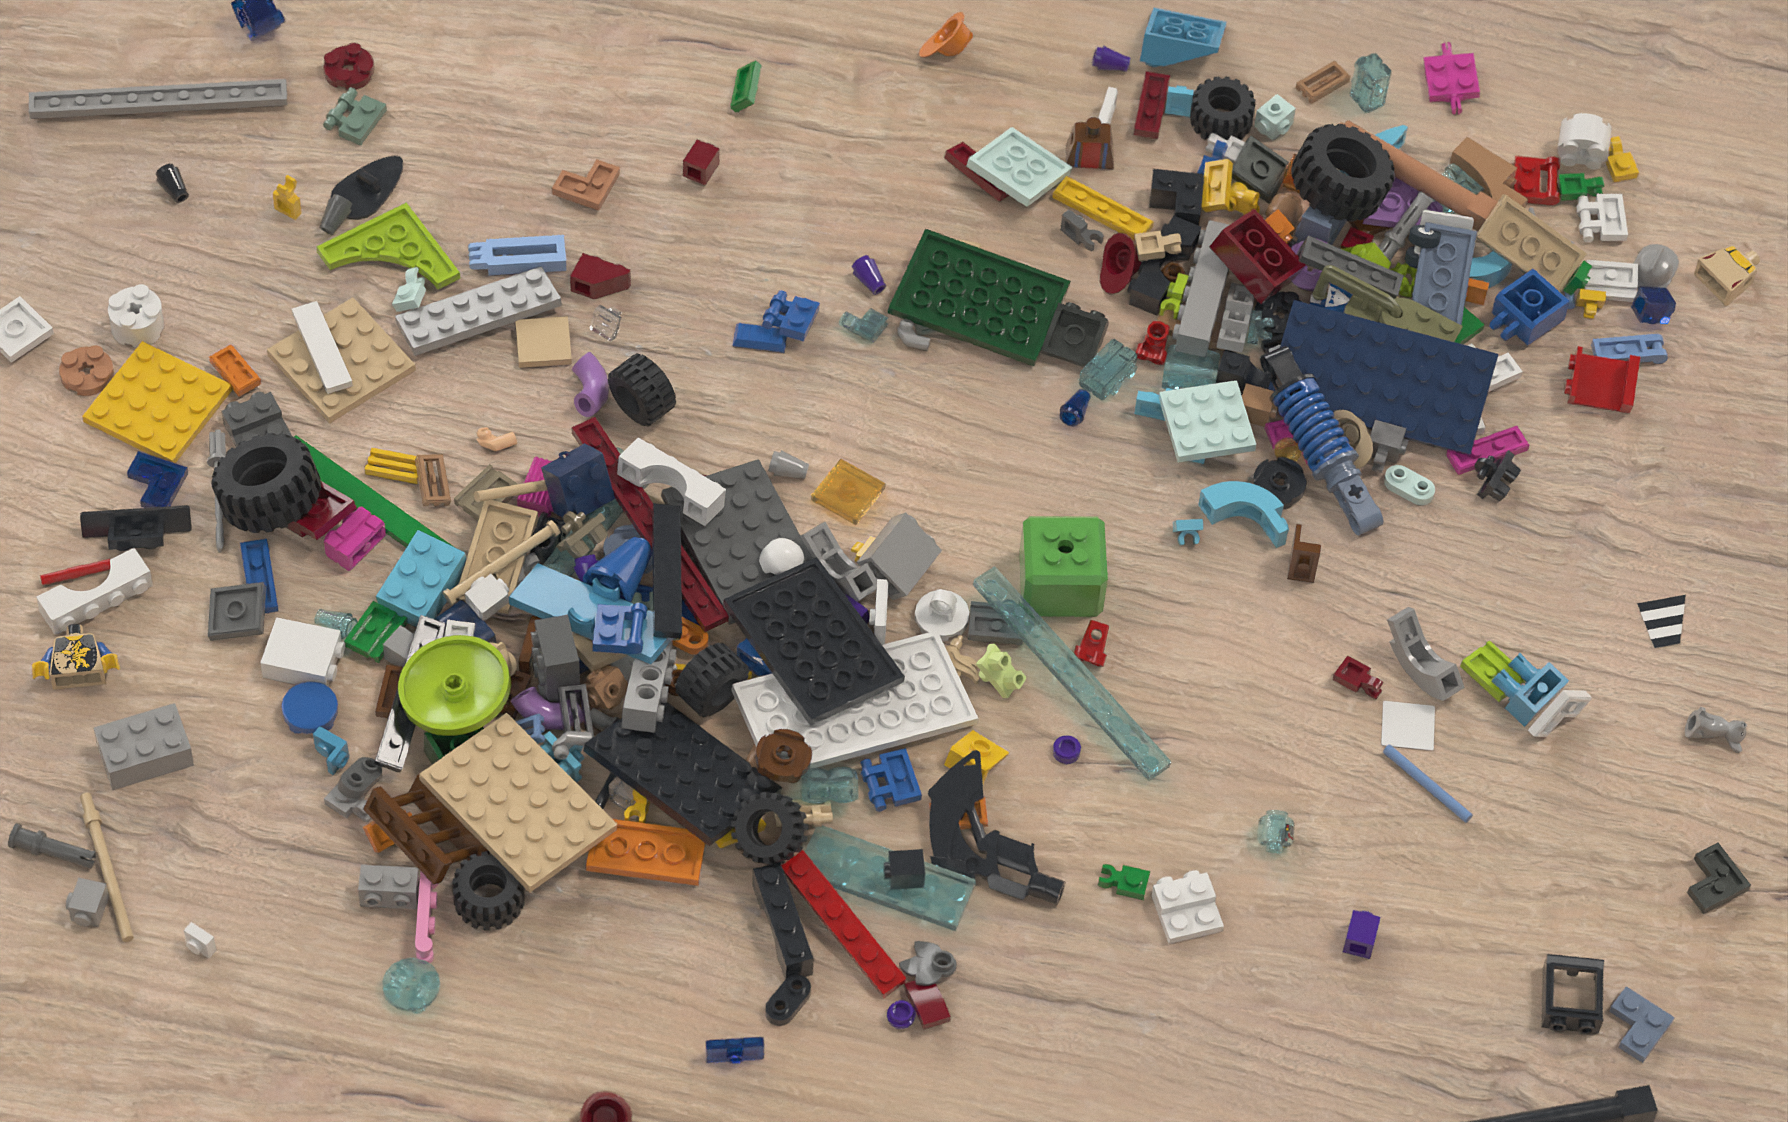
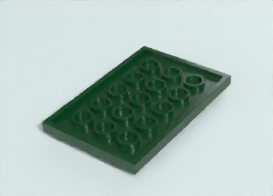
M925 228L888 307V314L910 320L915 324L1035 366L1058 303H1063L1071 281Z

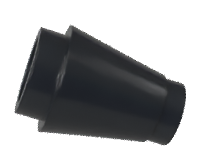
M169 163L156 171L157 183L176 203L183 202L188 198L189 194L178 167Z

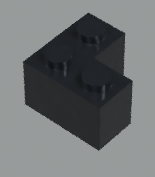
M1153 168L1149 208L1174 210V216L1199 226L1204 174Z

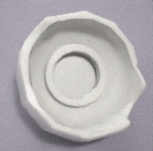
M778 538L772 540L762 550L759 562L766 574L771 572L778 575L804 563V554L800 546L786 538Z

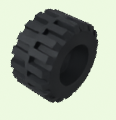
M1217 76L1214 77V80L1207 79L1204 80V84L1200 83L1197 86V90L1193 93L1190 112V123L1194 127L1195 133L1201 134V138L1204 140L1209 139L1212 133L1219 135L1227 141L1230 136L1239 140L1244 139L1245 134H1249L1251 131L1256 105L1254 93L1252 90H1248L1249 86L1240 84L1238 79L1231 80L1227 76L1224 79ZM1216 109H1225L1230 112H1221Z
M638 353L632 355L608 374L609 388L616 403L628 417L642 426L648 427L676 405V395L668 377L656 363L645 355Z
M715 643L700 651L688 662L678 677L675 692L699 716H712L724 709L735 699L732 693V684L746 681L749 676V668L724 643Z
M761 792L760 794L749 796L750 800H743L740 803L742 806L741 810L736 809L733 814L737 816V820L731 822V827H735L736 832L731 833L732 839H737L738 841L735 844L736 848L743 851L742 855L744 857L750 858L756 863H785V860L795 856V852L799 853L803 849L800 845L801 842L807 841L808 836L804 835V830H809V826L803 820L807 818L805 812H800L801 806L799 803L793 802V799L789 796L769 792ZM772 811L781 820L782 832L774 844L766 845L758 835V824L766 813Z
M488 851L481 852L482 856L478 857L476 854L470 856L469 862L463 860L460 863L461 869L456 868L454 872L455 878L452 879L453 900L458 916L462 915V921L466 924L471 922L473 928L478 929L479 926H483V930L490 931V927L494 926L496 930L501 929L503 923L507 926L513 923L512 917L518 918L520 909L524 907V886L493 855H488ZM489 884L503 889L500 894L494 897H481L474 893L479 887Z

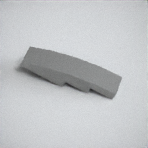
M1231 282L1216 348L1243 352L1255 297L1242 284Z

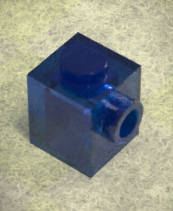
M1639 286L1631 305V309L1640 323L1652 325L1668 324L1676 308V302L1669 290L1661 287Z

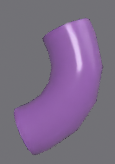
M588 352L572 367V371L583 385V390L574 398V405L576 410L585 417H591L596 414L607 402L609 393L605 369L591 352Z
M535 687L524 690L511 700L515 709L524 718L539 713L544 717V723H541L544 729L563 730L559 703L544 700ZM568 698L566 701H567V708H568V714H569L570 727H572V726H573V720H572L570 700H569V698ZM577 703L579 721L582 723L584 721L583 712Z

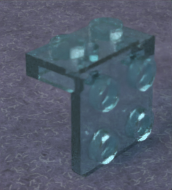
M1176 345L1168 347L1161 389L1170 388L1176 390L1216 384L1220 360L1218 352L1208 350L1206 357L1175 351Z

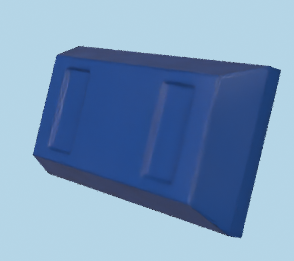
M737 323L732 346L785 353L787 337L779 335L780 328L772 327L771 329H765L759 325Z

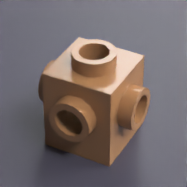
M604 666L601 669L594 670L587 676L588 680L583 683L586 684L589 704L594 708L608 710L615 708L621 703V698L626 695L628 682L619 668L613 666Z

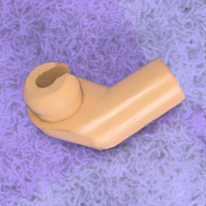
M487 427L480 428L477 431V442L479 445L493 451H499L517 444L513 432L497 437L492 435L491 430Z

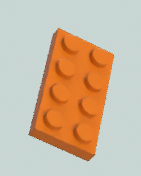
M613 819L617 823V830L588 852L586 871L699 886L706 844L685 828Z

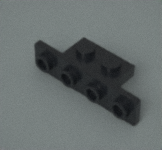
M189 505L80 513L82 537H108L109 550L155 549L164 546L165 533L189 532L192 530Z

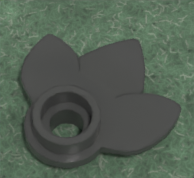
M915 941L914 949L916 956L899 963V967L905 974L916 977V984L923 986L935 984L942 977L953 975L957 968V962L950 952L943 951L938 945L925 941Z

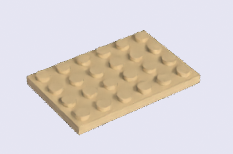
M507 713L420 773V781L529 893L617 830V823Z

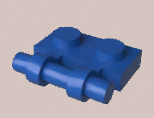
M780 290L772 297L770 308L763 315L764 321L762 326L765 329H771L772 326L780 328L779 335L804 341L819 312L820 302L795 296L792 302L787 301V293Z
M906 748L879 754V765L872 766L870 759L860 762L862 767L861 776L863 782L868 785V797L870 802L874 804L876 811H884L887 808L884 801L887 798H892L895 807L922 800V793ZM885 777L887 785L880 787L877 779Z

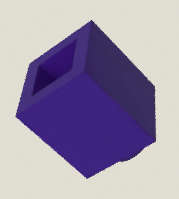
M1353 910L1343 952L1370 959L1381 917L1368 911Z

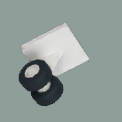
M1423 210L1420 225L1413 226L1410 229L1409 241L1415 246L1409 247L1406 250L1405 262L1409 266L1417 268L1421 248H1435L1439 245L1441 233L1433 230L1425 232L1424 226L1426 222L1472 230L1474 219L1472 217Z

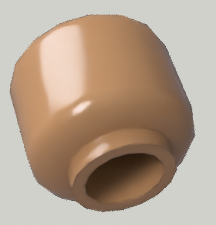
M1289 192L1277 194L1266 209V218L1279 209L1295 227L1303 213L1302 202L1296 195Z

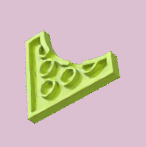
M407 202L316 246L318 255L329 270L361 261H384L408 268L418 267V273L426 277L438 290L461 279L459 270Z

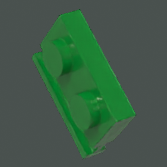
M373 601L344 640L345 647L366 658L371 657L375 659V662L379 663L384 657L383 644L400 625L405 628L408 624L407 617L397 615L396 611Z

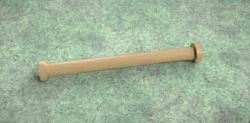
M550 520L546 523L547 526L524 542L451 590H444V597L450 605L457 602L456 599L470 590L472 583L478 578H486L490 574L497 573L552 535L555 537L559 535L560 531L557 525Z

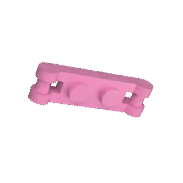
M420 871L415 947L418 963L428 965L434 959L433 944L429 937L430 934H435L436 919L431 917V909H437V892H433V889L438 884L433 885Z

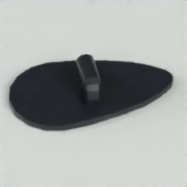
M394 155L375 160L361 167L336 184L331 191L330 199L336 194L352 203L350 208L352 212L346 219L360 220L368 218L379 210L398 184L403 172V159L400 156Z

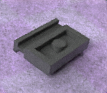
M971 601L968 640L1022 645L1025 606Z

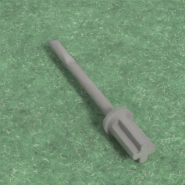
M221 430L209 433L210 457L207 459V464L214 469L217 467L220 458L226 456L225 433H221ZM215 496L216 547L218 552L221 553L224 545L223 512Z

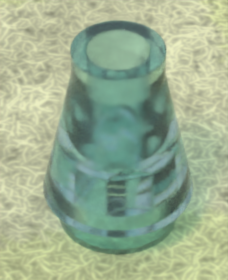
M319 609L315 615V624L325 628L340 630L341 639L346 638L358 622L351 613Z

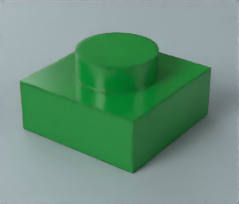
M1584 260L1576 269L1563 291L1572 296L1578 288L1584 289L1591 278L1588 276L1592 265Z

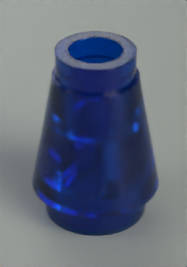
M1084 389L1077 390L1060 407V419L1067 426L1074 427L1083 422L1091 399L1088 391Z

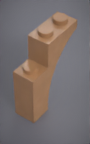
M1466 137L1454 149L1449 168L1468 180L1478 192L1481 191L1496 201H1499L1502 195H1507L1526 208L1528 199L1513 190L1517 181L1515 179L1517 167L1469 137Z

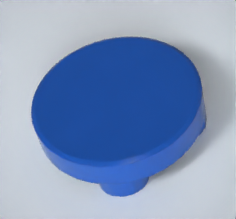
M319 682L297 684L283 698V718L290 730L295 734H313L319 726L329 731L334 726V721L338 714L337 697L328 686Z

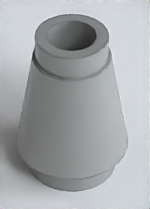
M782 450L781 452L774 451L768 471L774 473V476L805 479L809 464Z

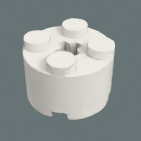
M1586 113L1574 114L1573 119L1567 120V117L1563 119L1560 126L1557 149L1561 163L1565 166H1574L1576 163L1583 164L1593 170L1601 168L1602 163L1607 160L1609 155L1611 125L1609 123L1608 125L1602 123L1603 118L1597 115Z
M139 284L135 287L123 289L109 298L108 314L112 335L117 342L122 345L124 343L130 344L133 348H137L142 341L151 345L159 339L160 333L164 329L162 306L159 297L149 290L146 285Z

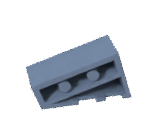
M1309 206L1302 215L1301 222L1295 232V236L1298 237L1297 243L1305 241L1308 236L1333 245L1347 220H1335L1333 216L1329 215L1327 217L1321 214V211L1317 208L1314 210Z

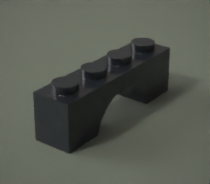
M1176 216L1172 217L1169 224L1165 223L1161 229L1162 237L1180 234L1181 252L1170 254L1165 251L1164 258L1142 261L1138 270V278L1131 280L1127 293L1130 294L1129 305L1158 316L1161 303L1168 298L1167 293L1170 281L1164 277L1161 269L1173 261L1190 260L1199 242L1201 226Z
M778 862L753 869L752 886L759 907L764 910L770 923L777 959L784 979L794 974L805 977L813 975L814 958L781 863Z

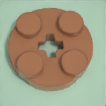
M98 345L80 347L64 353L61 357L62 362L59 366L61 382L67 390L77 391V395L91 396L102 392L114 376L111 358ZM84 368H91L90 374L85 375L84 372L80 371Z

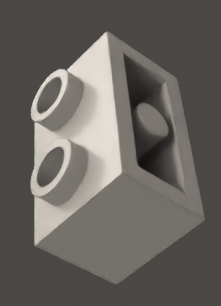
M361 865L358 886L360 907L417 909L420 883L418 868Z

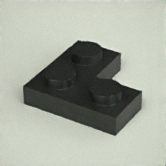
M1719 842L1695 854L1694 861L1707 878L1690 886L1687 893L1703 914L1749 891L1751 884Z

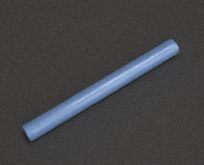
M1390 744L1386 746L1383 753L1465 823L1472 818L1473 814L1399 751Z

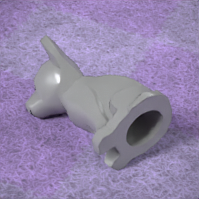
M1700 707L1689 716L1685 727V736L1689 739L1692 737H1725L1732 750L1740 753L1742 751L1740 742L1746 736L1747 724L1738 720L1728 722L1720 716L1708 714L1704 707Z

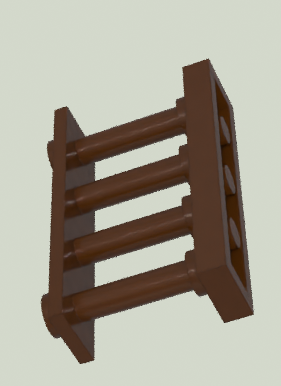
M420 774L416 776L409 792L399 796L391 797L381 786L374 788L363 808L433 885L443 881L451 864L465 859L470 861V856L476 854L478 857L482 856L481 852L488 851V855L490 853L420 781ZM414 803L422 813L409 816L401 806ZM432 822L440 831L426 835L418 825ZM449 840L458 850L444 854L436 844Z

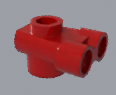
M1152 321L1147 328V334L1143 342L1137 345L1134 356L1140 360L1151 361L1156 365H1164L1168 354L1165 348L1170 326L1161 321Z
M1090 620L1080 646H1075L1072 658L1104 667L1107 657L1104 654L1109 625ZM1097 630L1101 633L1099 640L1092 638L1091 633Z

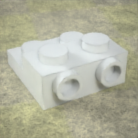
M1194 870L1187 872L1181 879L1173 880L1172 877H1164L1159 879L1156 885H1153L1152 899L1168 944L1223 932L1224 925L1215 903L1216 895L1208 873L1200 874L1199 871Z

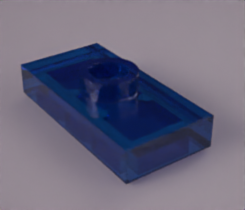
M764 1037L705 1041L706 1063L728 1062L730 1064H738L748 1060H763Z

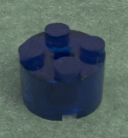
M234 0L231 2L241 28L247 27L250 33L246 34L250 40H255L280 28L282 23H285L283 13L280 9H276L273 0Z

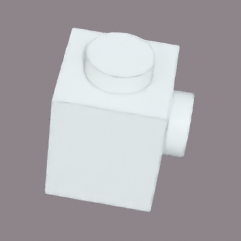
M490 574L486 578L480 577L472 583L471 589L465 593V600L476 615L485 621L509 603V588L502 579L496 580Z

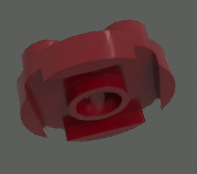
M352 42L348 45L337 47L324 55V76L331 86L337 89L338 85L345 87L346 90L349 88L358 90L371 81V76L375 69L374 60L367 50L361 48L360 44ZM347 65H352V66H353V70H349L348 68H345V69H343V68H344L345 66H347Z

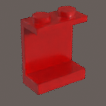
M1578 346L1575 354H1570L1568 369L1572 370L1571 379H1566L1564 394L1568 395L1567 403L1630 414L1634 405L1641 356L1630 355L1628 361L1582 354L1583 347Z

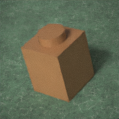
M1250 384L1245 385L1242 399L1250 423L1265 427V424L1269 423L1270 418H1276L1278 407L1270 401V396L1274 391Z

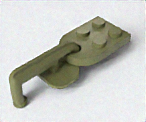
M1327 265L1323 268L1315 290L1312 293L1314 299L1324 300L1328 295L1326 289L1329 283H1332L1353 294L1343 313L1452 342H1455L1463 327L1414 300L1407 298L1393 299L1389 294L1332 265Z

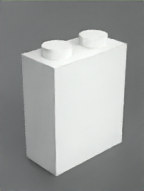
M276 617L260 663L262 677L296 685L303 682H319L329 686L330 681H334L336 678L337 659L343 657L345 642L341 640V631Z

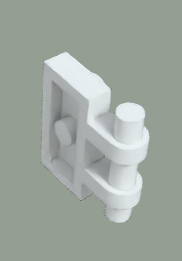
M1597 194L1595 202H1589L1587 196H1580L1578 198L1577 215L1581 218L1579 230L1580 234L1583 235L1584 242H1592L1594 240L1593 233H1600L1601 241L1627 240L1628 231L1622 194ZM1597 214L1598 220H1591L1590 215Z

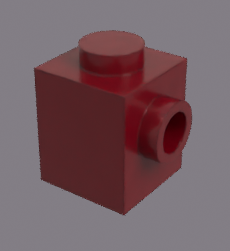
M696 139L683 159V177L706 186L720 164V148L715 147L711 143H705Z

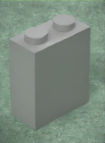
M905 512L890 519L857 563L859 565L868 563L876 579L887 580L888 596L895 600L909 594L942 550L937 546L934 538L920 528L916 519Z

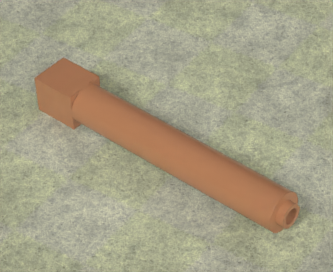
M1350 120L1340 123L1346 124V127H1357L1359 131L1369 133L1375 141L1378 140L1382 144L1383 150H1387L1390 154V160L1393 161L1395 177L1424 193L1460 216L1472 217L1474 219V230H1480L1498 201L1481 191L1478 195L1474 194Z

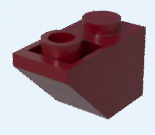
M582 253L570 275V291L593 300L627 290L631 286V269Z

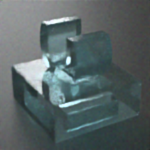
M1251 311L1248 344L1258 345L1259 336L1263 340L1272 339V333L1265 332L1263 328L1265 326L1273 327L1274 320L1271 318L1261 320L1262 311Z

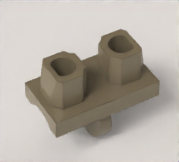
M571 511L567 512L563 516L565 525L561 527V530L565 534L570 530L573 533L556 546L559 551L567 550L574 559H577L590 551L582 540L585 535L588 536L594 545L604 540L608 533L601 524L605 520L602 513L590 518L583 524L582 521L586 518L583 512L577 515Z

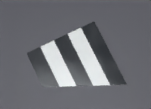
M1686 595L1637 603L1654 648L1680 644Z

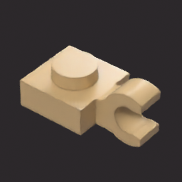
M1161 231L1135 234V245L1139 261L1164 258L1165 251L1170 254L1181 252L1180 234H1171L1163 237L1161 236Z

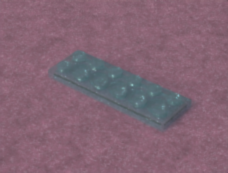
M823 825L822 827H816L805 853L835 889L953 931L957 930L975 888V879L924 861L926 873L924 888L890 890L889 879H884L883 862H888L889 851L893 850Z

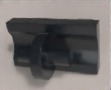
M1508 450L1503 459H1498L1495 463L1493 456L1479 458L1474 466L1478 472L1477 477L1481 480L1486 477L1476 495L1484 499L1489 494L1499 502L1507 496L1510 487L1500 479L1504 478L1511 484L1521 472V469L1512 462L1515 456L1512 452Z

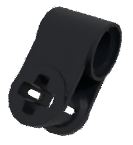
M546 512L541 513L532 536L547 526L546 523L550 520L557 525L560 534L556 537L552 535L530 550V553L536 554L541 565H547L554 560L558 551L556 546L567 535V533L565 534L561 530V527L565 525L564 519L562 521L550 517Z

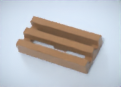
M1333 61L1297 82L1295 89L1298 92L1301 90L1302 96L1304 98L1308 97V102L1313 104L1349 83L1351 76L1336 61ZM1335 70L1337 71V72L1333 73V74L1330 75V76H1326V75H1328L1329 73H1331V72H1333V71H1335ZM1320 79V81H1319L1318 83L1314 84L1313 86H1311V87H1309V88L1307 87V86L1311 85L1312 83H1314V82H1316L1317 80Z
M443 454L417 455L415 463L423 506H429V504L439 506L442 503L444 506H449L451 497ZM424 461H426V467H427L428 478H429V484H430V489H431V495H432V496H430V494H429V488H428V483H427V477H426V471H425ZM433 461H436L442 496L438 495Z

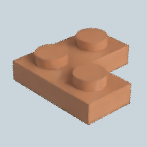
M596 159L587 177L562 169L552 187V195L599 211L620 175V167Z

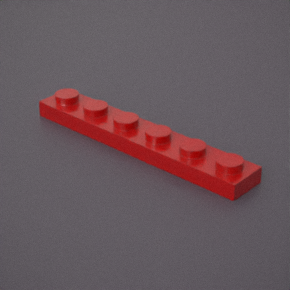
M804 850L781 865L784 875L883 998L907 982L904 974Z

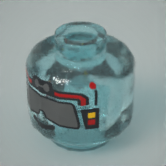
M1269 810L1266 812V815L1261 816L1258 820L1257 841L1260 845L1266 847L1267 852L1282 853L1284 848H1288L1293 844L1295 823L1292 818L1288 817L1289 814L1285 811Z

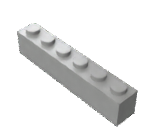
M1209 220L1207 229H1201L1198 244L1202 245L1201 249L1196 248L1193 263L1197 264V266L1190 269L1188 282L1192 284L1191 287H1185L1183 301H1186V306H1180L1177 320H1180L1181 324H1175L1172 339L1177 340L1175 351L1206 357L1229 272L1228 267L1209 246L1229 224Z

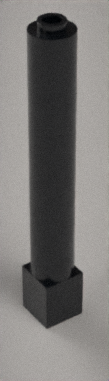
M1650 1085L1617 1090L1615 1095L1610 1097L1467 1122H1654L1658 1108Z

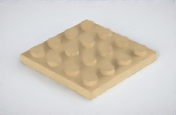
M353 297L323 315L351 377L352 387L327 394L299 330L267 349L268 357L329 424L416 371L415 363Z

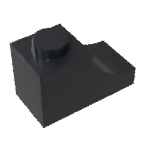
M1224 350L1217 372L1216 383L1237 380L1241 395L1246 384L1264 389L1269 388V377L1265 372L1252 364L1250 356Z

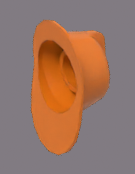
M958 12L951 16L941 29L923 44L919 51L920 57H927L936 52L945 56H954L965 49L973 38V33L963 23V12Z

